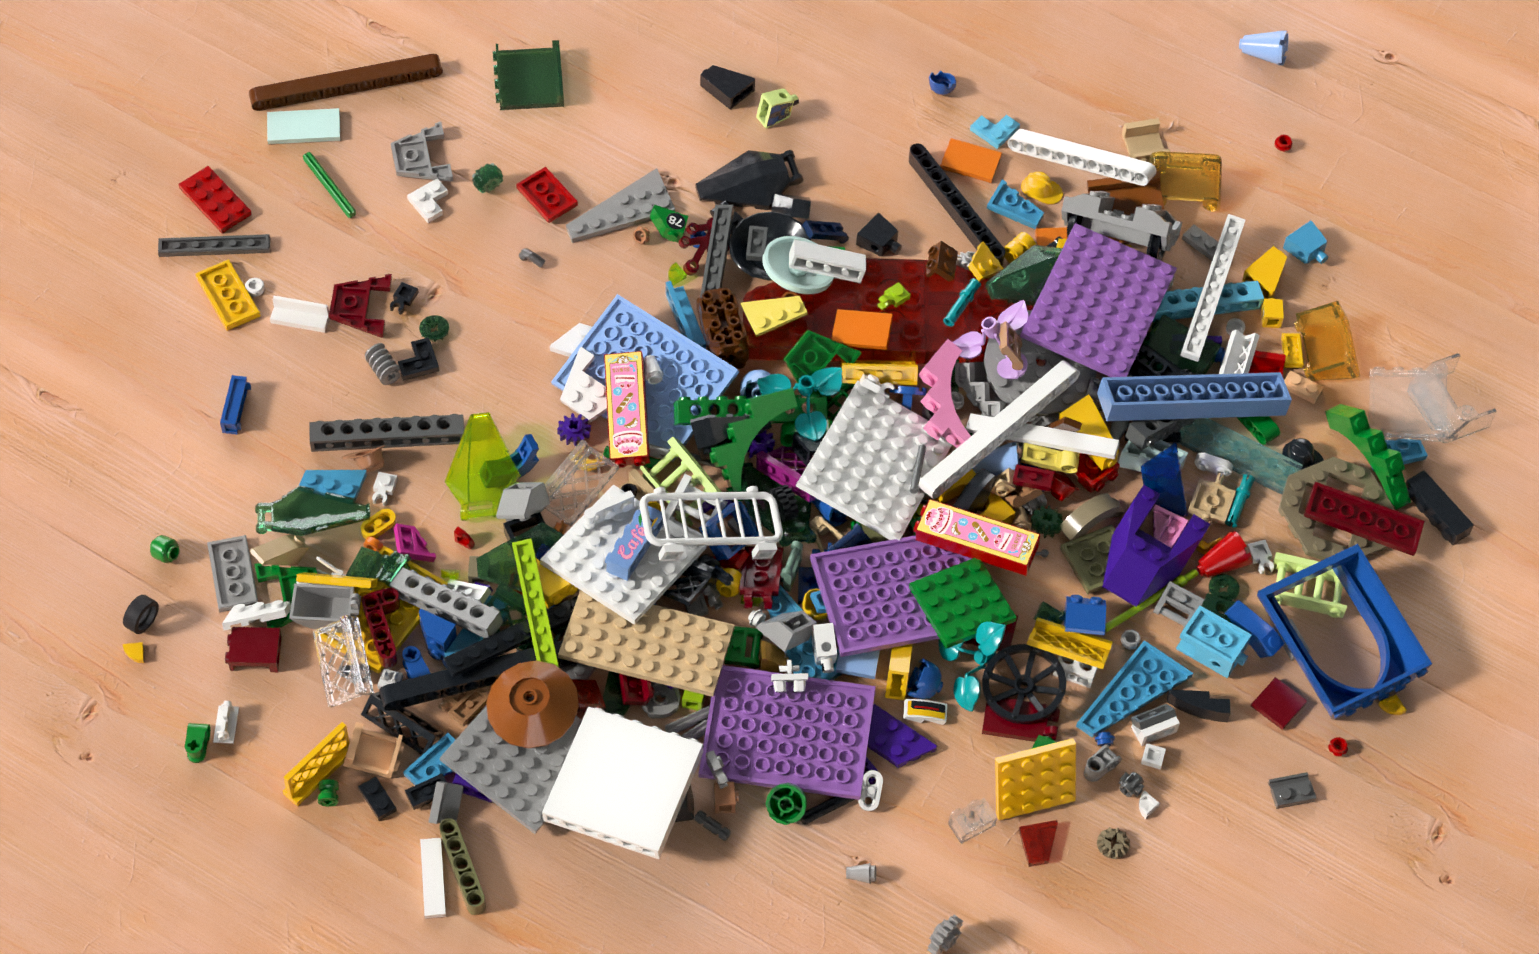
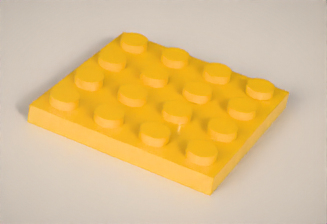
M1073 738L995 758L996 816L998 820L1076 801V743Z

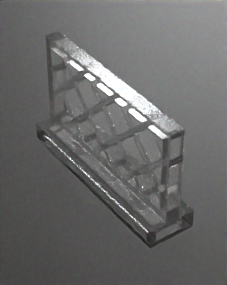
M582 439L545 483L549 501L560 498V506L551 507L547 505L544 508L572 526L618 471L619 466L590 447ZM591 453L596 456V463L586 464V459ZM609 465L612 467L608 473L601 474L600 466ZM597 467L598 475L588 476L587 468ZM584 469L585 477L574 479V473L577 470ZM599 479L597 487L589 488V480ZM585 481L586 489L576 491L575 483ZM572 484V492L562 493L564 485ZM576 495H587V499L584 502L577 503ZM573 496L574 504L563 506V498ZM574 508L575 513L570 519L564 516V510Z
M345 615L340 617L339 621L314 630L313 636L328 707L332 708L362 695L368 696L373 694L374 691L358 617ZM339 626H342L343 631L341 637L335 635ZM322 633L329 634L325 644L321 642L320 634ZM333 638L338 640L335 650L329 647ZM343 644L346 645L347 650L345 656L339 654ZM327 650L333 653L329 663L325 661ZM337 657L342 659L339 669L333 666ZM347 663L351 669L349 675L343 673ZM331 669L337 672L333 682L329 680L328 676ZM341 676L346 678L343 688L337 685ZM351 682L354 684L355 692L352 694L347 692ZM335 688L340 691L337 700H333L332 695Z

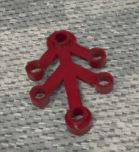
M713 217L709 218L706 224L697 225L692 222L686 228L687 233L690 235L707 231L705 236L694 238L683 236L679 240V246L683 249L699 245L693 258L683 265L684 272L689 276L697 273L699 261L705 250L708 253Z

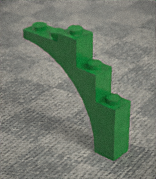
M793 388L745 399V412L750 418L728 423L727 434L729 439H732V442L711 448L710 460L712 464L715 463V467L723 466L724 468L721 472L724 481L727 480L728 488H726V492H742L741 474L745 455L758 432L771 419L784 411L798 407Z
M1343 404L1326 410L1325 414L1330 429L1348 438L1365 456L1378 476L1394 508L1397 510L1411 503L1402 473L1405 470L1401 452L1387 448L1383 431L1370 428L1365 410Z

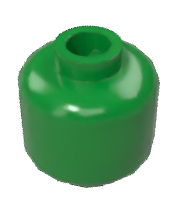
M157 536L150 544L151 556L163 563H170L179 556V544L175 539L168 536Z

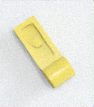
M1024 443L1020 463L1065 473H1076L1078 471L1080 453L1067 450L1059 451Z

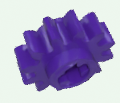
M572 413L571 418L564 416V422H558L557 434L560 435V441L566 439V445L573 442L574 446H577L578 441L584 444V438H590L591 425H588V419L582 420V414L576 418L574 413Z
M766 430L755 436L747 453L749 452V458H752L754 455L757 457V453L761 451L765 453L773 451L775 446L773 433L767 434Z

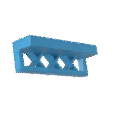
M671 281L666 282V297L680 333L706 349V342L684 287L674 288Z

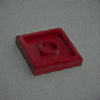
M1275 677L1252 702L1251 707L1283 730L1306 705L1307 700Z

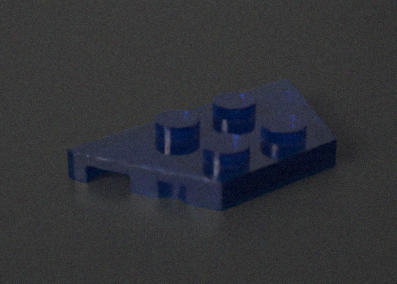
M1173 443L1170 447L1140 466L1143 485L1160 494L1155 503L1156 505L1186 517L1188 514L1177 443Z

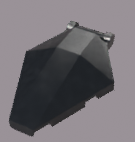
M748 150L696 183L695 188L700 201H715V204L718 205L722 201H726L729 205L735 207L750 205L755 206V209L769 210L772 207L773 193L782 194L789 186L801 184L804 179L802 174H799L792 150H787L782 154ZM786 161L789 164L791 173L793 175L792 177H789L788 170L785 165Z

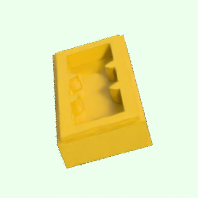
M1282 333V351L1286 355L1284 368H1303L1301 333Z

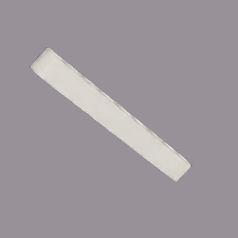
M1024 129L1017 130L1007 143L1008 147L1017 153L1140 186L1147 185L1157 172L1155 166L1146 161Z

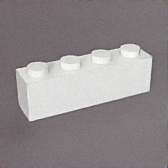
M794 239L789 252V268L861 283L866 271V255Z

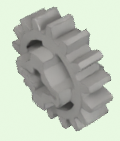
M955 914L948 921L944 919L942 923L936 926L933 934L930 936L931 943L927 950L931 954H941L942 951L947 952L948 949L952 948L961 935L960 928L963 925V920Z

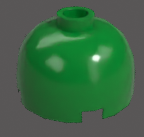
M781 783L770 791L765 804L771 819L777 823L788 825L801 819L806 811L807 800L803 790L796 784Z

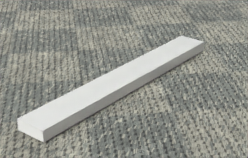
M970 414L966 430L968 433L975 434L994 417ZM1027 423L1007 439L1115 459L1119 447V440Z

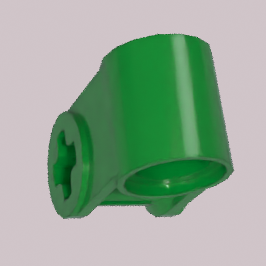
M188 723L184 747L187 757L192 763H199L205 759L211 734L210 724Z

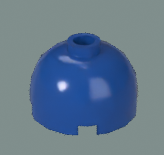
M921 659L919 661L921 663L920 667H915L912 671L907 688H911V690L907 694L916 699L927 700L933 697L936 692L939 693L943 687L940 669L935 664L926 659Z

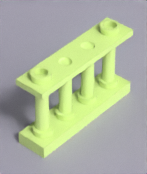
M674 437L667 441L671 446L670 452L651 470L645 466L640 467L644 473L642 475L648 483H652L655 488L664 487L666 490L686 470H691L693 473L691 480L693 487L697 484H702L705 487L703 489L704 492H722L682 442ZM675 457H680L682 459L681 465L660 483L656 475ZM694 500L689 506L697 509V500ZM676 510L675 517L682 523L681 513ZM685 513L686 523L692 526L694 523L688 517L689 514Z
M1276 552L1273 560L1274 569L1278 570L1276 582L1285 578L1286 571L1297 573L1319 561ZM1333 569L1315 577L1316 584L1313 598L1302 595L1304 583L1296 586L1294 593L1283 592L1275 596L1279 605L1282 604L1327 614L1334 618H1343L1347 609V605L1340 604L1343 585ZM1324 580L1336 583L1333 602L1321 600Z

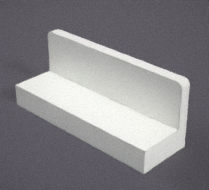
M273 296L274 308L270 317L272 324L325 333L330 319L328 305Z

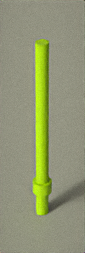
M1193 569L1185 575H1179L1172 583L1184 587L1188 581L1198 576V572L1196 569ZM1167 586L1157 591L1137 607L1133 606L1106 623L1105 633L1158 601Z

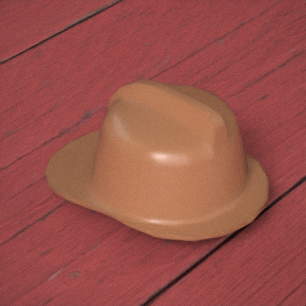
M385 445L372 450L350 453L341 458H353L360 469L371 472L384 466L382 448Z

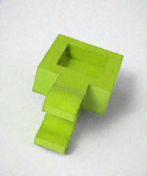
M898 282L884 291V295L878 299L880 303L877 306L881 310L886 309L891 304L897 307L910 299L911 294Z

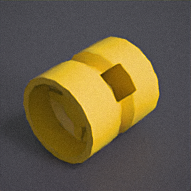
M1021 232L1004 247V257L1010 264L1019 266L1022 261L1037 250L1036 242L1029 234Z

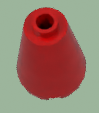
M1236 531L1229 532L1198 560L1196 568L1201 576L1205 575L1206 578L1253 564L1250 552L1247 553L1245 549L1247 547L1245 542Z

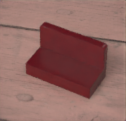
M1016 464L1012 484L1050 491L1053 485L1054 471Z

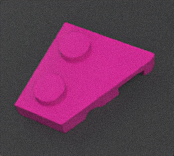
M396 523L394 534L398 557L434 563L436 555L428 551L426 548L427 542L420 536L416 527Z

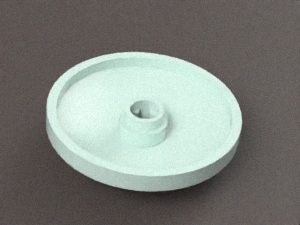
M784 236L774 239L767 245L763 254V266L768 276L781 287L795 293L816 294L826 290L832 284L834 277L789 268V252L794 239L817 243L802 237Z

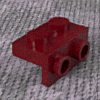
M619 673L623 705L646 706L654 696V688L651 686V681Z

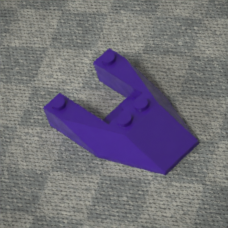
M1146 485L1142 486L1111 537L1102 586L1135 607L1180 575L1210 526V523L1194 514L1173 548L1140 530V527L1160 496L1158 492Z

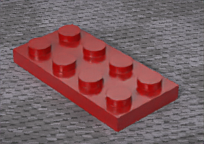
M209 166L179 183L181 191L221 233H224L252 215L251 210Z

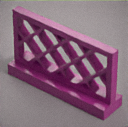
M781 446L769 453L764 451L757 453L756 469L781 485H788L793 493L809 503L815 500L814 496L796 487L797 482L805 469H798L797 467L807 466L802 461H797L800 458L795 452L784 453L788 450L794 452L791 447ZM783 458H786V459H795V461L783 460Z

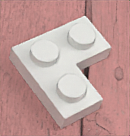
M437 178L408 194L407 198L425 221L429 223L443 215V210L435 201L448 195V190Z

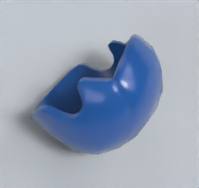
M939 71L938 74L934 75L931 72L929 85L936 94L945 95L956 88V79L950 73Z

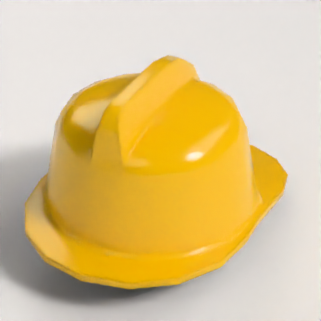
M1044 172L1029 173L1028 177L1021 184V189L1025 195L1045 204H1056L1063 196L1060 185L1050 180V177Z

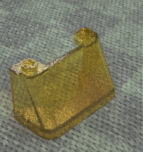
M1163 151L1154 152L1150 155L1149 163H1152L1156 170L1160 171V184L1164 205H1166L1167 200L1202 201L1204 209L1208 211L1220 210L1222 158L1219 155Z
M1339 301L1296 313L1297 321L1294 322L1295 328L1303 336L1308 363H1306L1304 368L1306 378H1310L1311 381L1360 377L1349 321Z

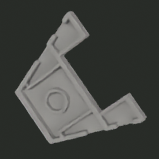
M441 122L435 123V126L429 129L427 127L421 129V132L413 136L410 134L391 143L397 176L431 180L438 178L441 181H453L450 164L431 167L426 141L444 139Z

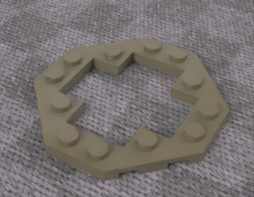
M1332 457L1290 474L1287 477L1278 511L1287 520L1289 529L1302 544V549L1306 555L1324 560L1358 544L1364 555L1368 557L1377 551H1383L1388 548L1354 534L1350 537L1348 547L1313 536L1316 521L1298 513L1305 486L1312 488L1314 482L1326 485L1328 476L1363 488L1362 499L1396 510L1370 469Z

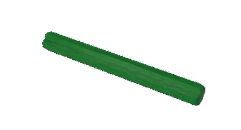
M311 152L304 154L303 160L345 215L348 218L355 216L356 210L313 154Z

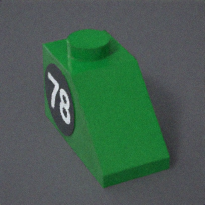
M654 204L650 213V219L660 235L669 241L679 243L684 234L689 216Z

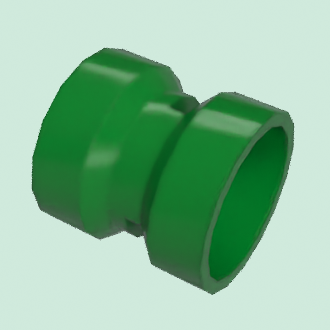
M332 779L321 780L318 783V790L320 791L318 804L326 807L337 805L339 782Z

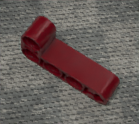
M385 588L364 595L362 607L379 662L384 668H392L397 664L398 660L396 647L385 615L397 611L400 607V600L396 589Z

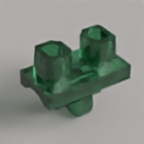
M394 551L390 556L383 555L381 558L383 566L375 578L390 587L389 584L402 567L410 569L408 562L411 557L409 554L404 555L397 551Z

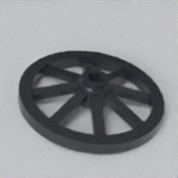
M1026 644L1012 645L996 653L986 665L982 677L983 695L988 706L999 717L1017 724L1036 723L1051 716L1061 705L1066 692L1065 671L1059 660L1051 652ZM1030 653L1025 674L1021 675L1011 655ZM1038 655L1046 659L1051 666L1032 678L1031 672L1035 656ZM1005 659L1016 679L1012 680L992 672L999 662ZM1053 672H1057L1059 688L1035 685ZM991 679L1014 688L992 696L989 682ZM1022 685L1028 686L1025 689L1021 688ZM1033 692L1056 695V697L1044 709ZM1018 694L1013 713L1006 711L997 704V702ZM1024 697H1028L1038 711L1037 713L1019 715Z

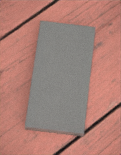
M246 535L207 542L219 613L230 611L238 604L248 606L257 603L258 598Z

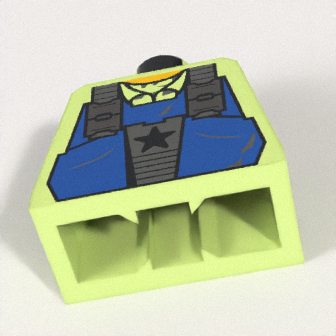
M786 89L762 93L756 117L767 129L789 118L792 107L799 104V99L795 94L790 95Z

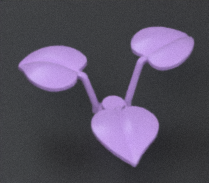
M1019 301L1000 314L997 321L993 317L985 318L981 324L983 328L981 330L982 335L973 331L953 341L956 346L963 350L959 357L972 359L980 355L982 352L981 346L985 345L986 335L989 338L996 339L1000 345L998 337L1000 324L1005 321L1009 323L1014 331L1023 328L1029 318L1025 301ZM1021 353V359L1023 360V368L1021 370H1014L1011 360L1006 355V358L1002 359L997 365V372L1002 378L1017 379L1025 374L1028 362Z

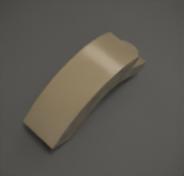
M1108 493L1101 494L1074 510L1062 522L1059 528L1072 541L1086 535L1100 521L1106 518L1121 517L1125 511L1121 508L1118 500L1111 498Z

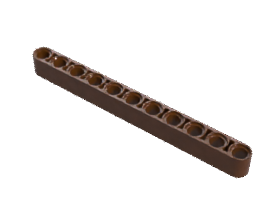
M427 54L258 86L249 90V98L252 109L262 111L435 78L443 73L439 55Z

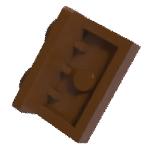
M940 241L936 245L931 246L928 251L926 276L930 277L936 273L950 282L955 277L958 251Z

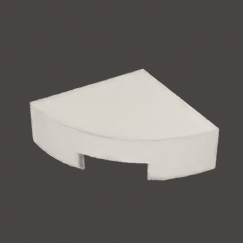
M1144 790L1139 800V810L1142 816L1147 819L1159 807L1160 803Z

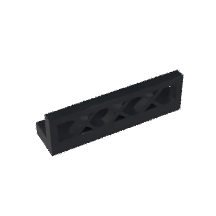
M379 692L370 694L361 713L363 717L398 738L399 734L403 735L401 727H408L412 737L407 738L403 735L402 742L422 755L432 747L435 741L440 740L444 734L405 707L386 711ZM372 704L378 709L379 716L377 717L368 713ZM390 715L393 717L394 727L387 725L385 716ZM422 736L428 740L425 748L419 746L417 737Z

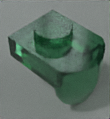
M1043 601L1039 605L1033 619L1036 620L1038 617L1061 625L1065 619V611L1063 609L1059 611Z

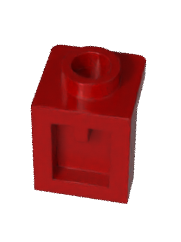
M740 550L731 558L720 560L719 562L724 569L733 568L737 570L741 568L749 554L746 550Z

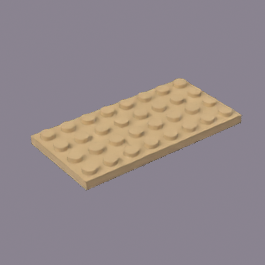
M580 590L558 653V658L713 697L735 625L653 605L634 625Z

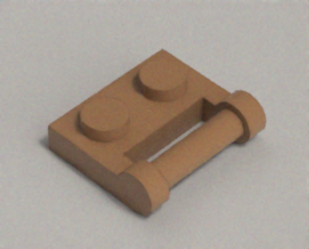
M1005 321L1000 324L999 348L1001 353L1011 360L1012 368L1014 370H1021L1023 368V360L1021 359L1022 339L1009 323Z
M1015 485L1016 489L1002 499L1018 508L1042 495L1043 492L1039 489Z

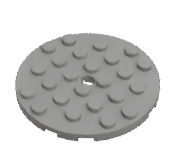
M1027 310L1028 315L1030 316L1032 310ZM1023 328L1015 332L1020 336ZM989 338L984 354V367L987 379L998 397L1008 405L1063 360L1079 370L1080 375L1078 379L1035 416L1060 414L1086 396L1089 379L1096 377V370L1021 338L1023 343L1021 353L1027 359V370L1023 376L1017 379H1004L998 374L997 365L1006 357L1001 353L997 340ZM1036 359L1045 360L1046 365H1037Z

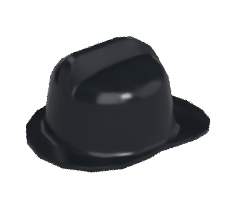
M1303 438L1293 439L1284 446L1282 451L1284 459L1298 471L1324 461L1320 453L1314 449L1312 443Z

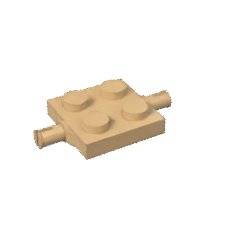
M1218 473L1215 482L1199 479L1187 513L1195 514L1206 522L1213 521L1221 525L1225 524L1236 491L1222 485L1225 478L1224 474H1222L1220 479L1221 473Z

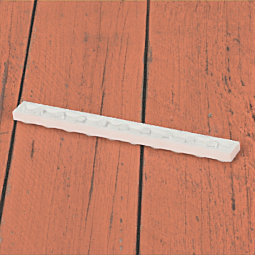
M1230 214L1227 216L1180 355L1182 357L1199 361L1245 219Z

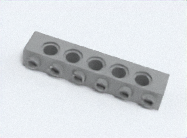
M402 567L389 584L390 588L398 591L399 599L481 637L487 638L494 635L503 624L501 613L497 608L484 605L478 599L473 600L463 592L451 590L445 584L440 585L432 578H425L414 570Z

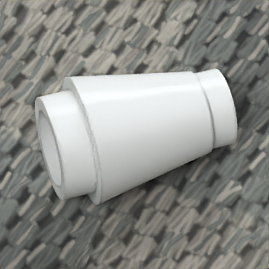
M646 356L644 358L645 380L649 384H658L663 379V372L655 356Z

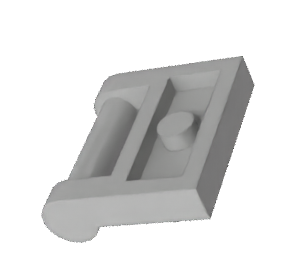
M1169 582L1153 613L1157 615L1160 613L1185 628L1198 607L1202 606L1205 599ZM1167 603L1188 614V619L1163 607V605Z

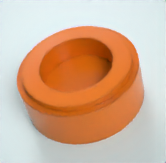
M367 537L363 543L364 547L373 554H377L384 546L374 537Z

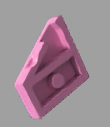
M1155 504L1153 510V537L1173 548L1189 520Z

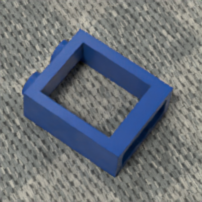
M741 501L738 502L745 537L759 536L757 526L750 518L747 508ZM730 503L721 510L723 519L731 513L738 524L735 503ZM718 513L705 523L708 538L722 537L716 525L720 522ZM700 526L699 529L703 535L702 526ZM709 545L718 561L731 558L746 546Z

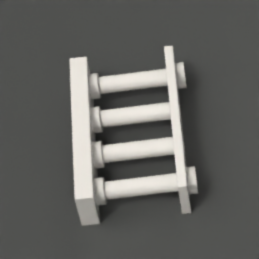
M684 474L675 493L703 491L693 487L691 483L692 477ZM682 500L684 512L701 520L699 510L685 504ZM704 500L716 506L715 500ZM719 500L721 510L724 509L728 503L725 500ZM670 501L665 510L666 517L683 528V524L676 521L675 517H673L676 510L680 511L679 502ZM717 506L711 516L704 514L705 523L718 513ZM687 526L689 533L697 538H704L702 533Z

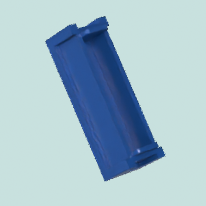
M231 376L220 421L222 433L237 435L238 430L242 428L240 420L247 391L251 390V384L247 382V377Z

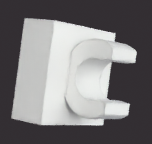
M384 668L377 685L378 689L387 684L402 681L403 673Z

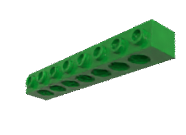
M818 394L810 395V413L819 411L827 420L826 398H820ZM795 395L798 407L791 409L790 414L784 411L771 419V423L795 422L800 414H807L802 409L803 404H806V398H802V395ZM707 396L698 397V400H691V397H679V400L674 402L675 425H691V419L713 415L709 410L711 405L717 408L716 417H726V414H730L728 411L729 405L734 406L736 409L733 417L743 416L746 413L744 408L746 396H735V399H728V396H718L716 400H709ZM692 406H696L698 408V415L692 414Z

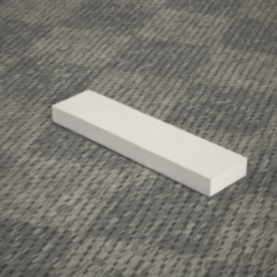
M441 838L420 839L425 919L446 917Z

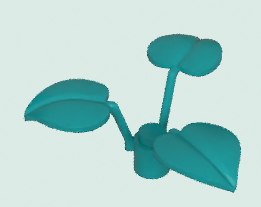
M841 367L818 370L812 376H802L799 379V383H795L794 391L798 389L802 396H806L807 414H800L795 421V428L800 435L815 441L821 439L825 434L827 427L825 416L819 411L810 413V394H812L813 389L814 391L819 390L820 394L824 396L837 394L842 385ZM771 374L757 380L762 395L791 388L789 378L783 374Z
M994 622L981 623L976 631V641L980 644L978 651L961 648L964 642L946 649L941 640L938 639L939 652L945 660H956L961 651L974 654L975 662L980 665L967 672L965 678L958 677L954 683L953 692L955 699L967 711L973 712L981 690L978 679L970 675L985 669L990 659L996 654L1004 636L1005 624Z

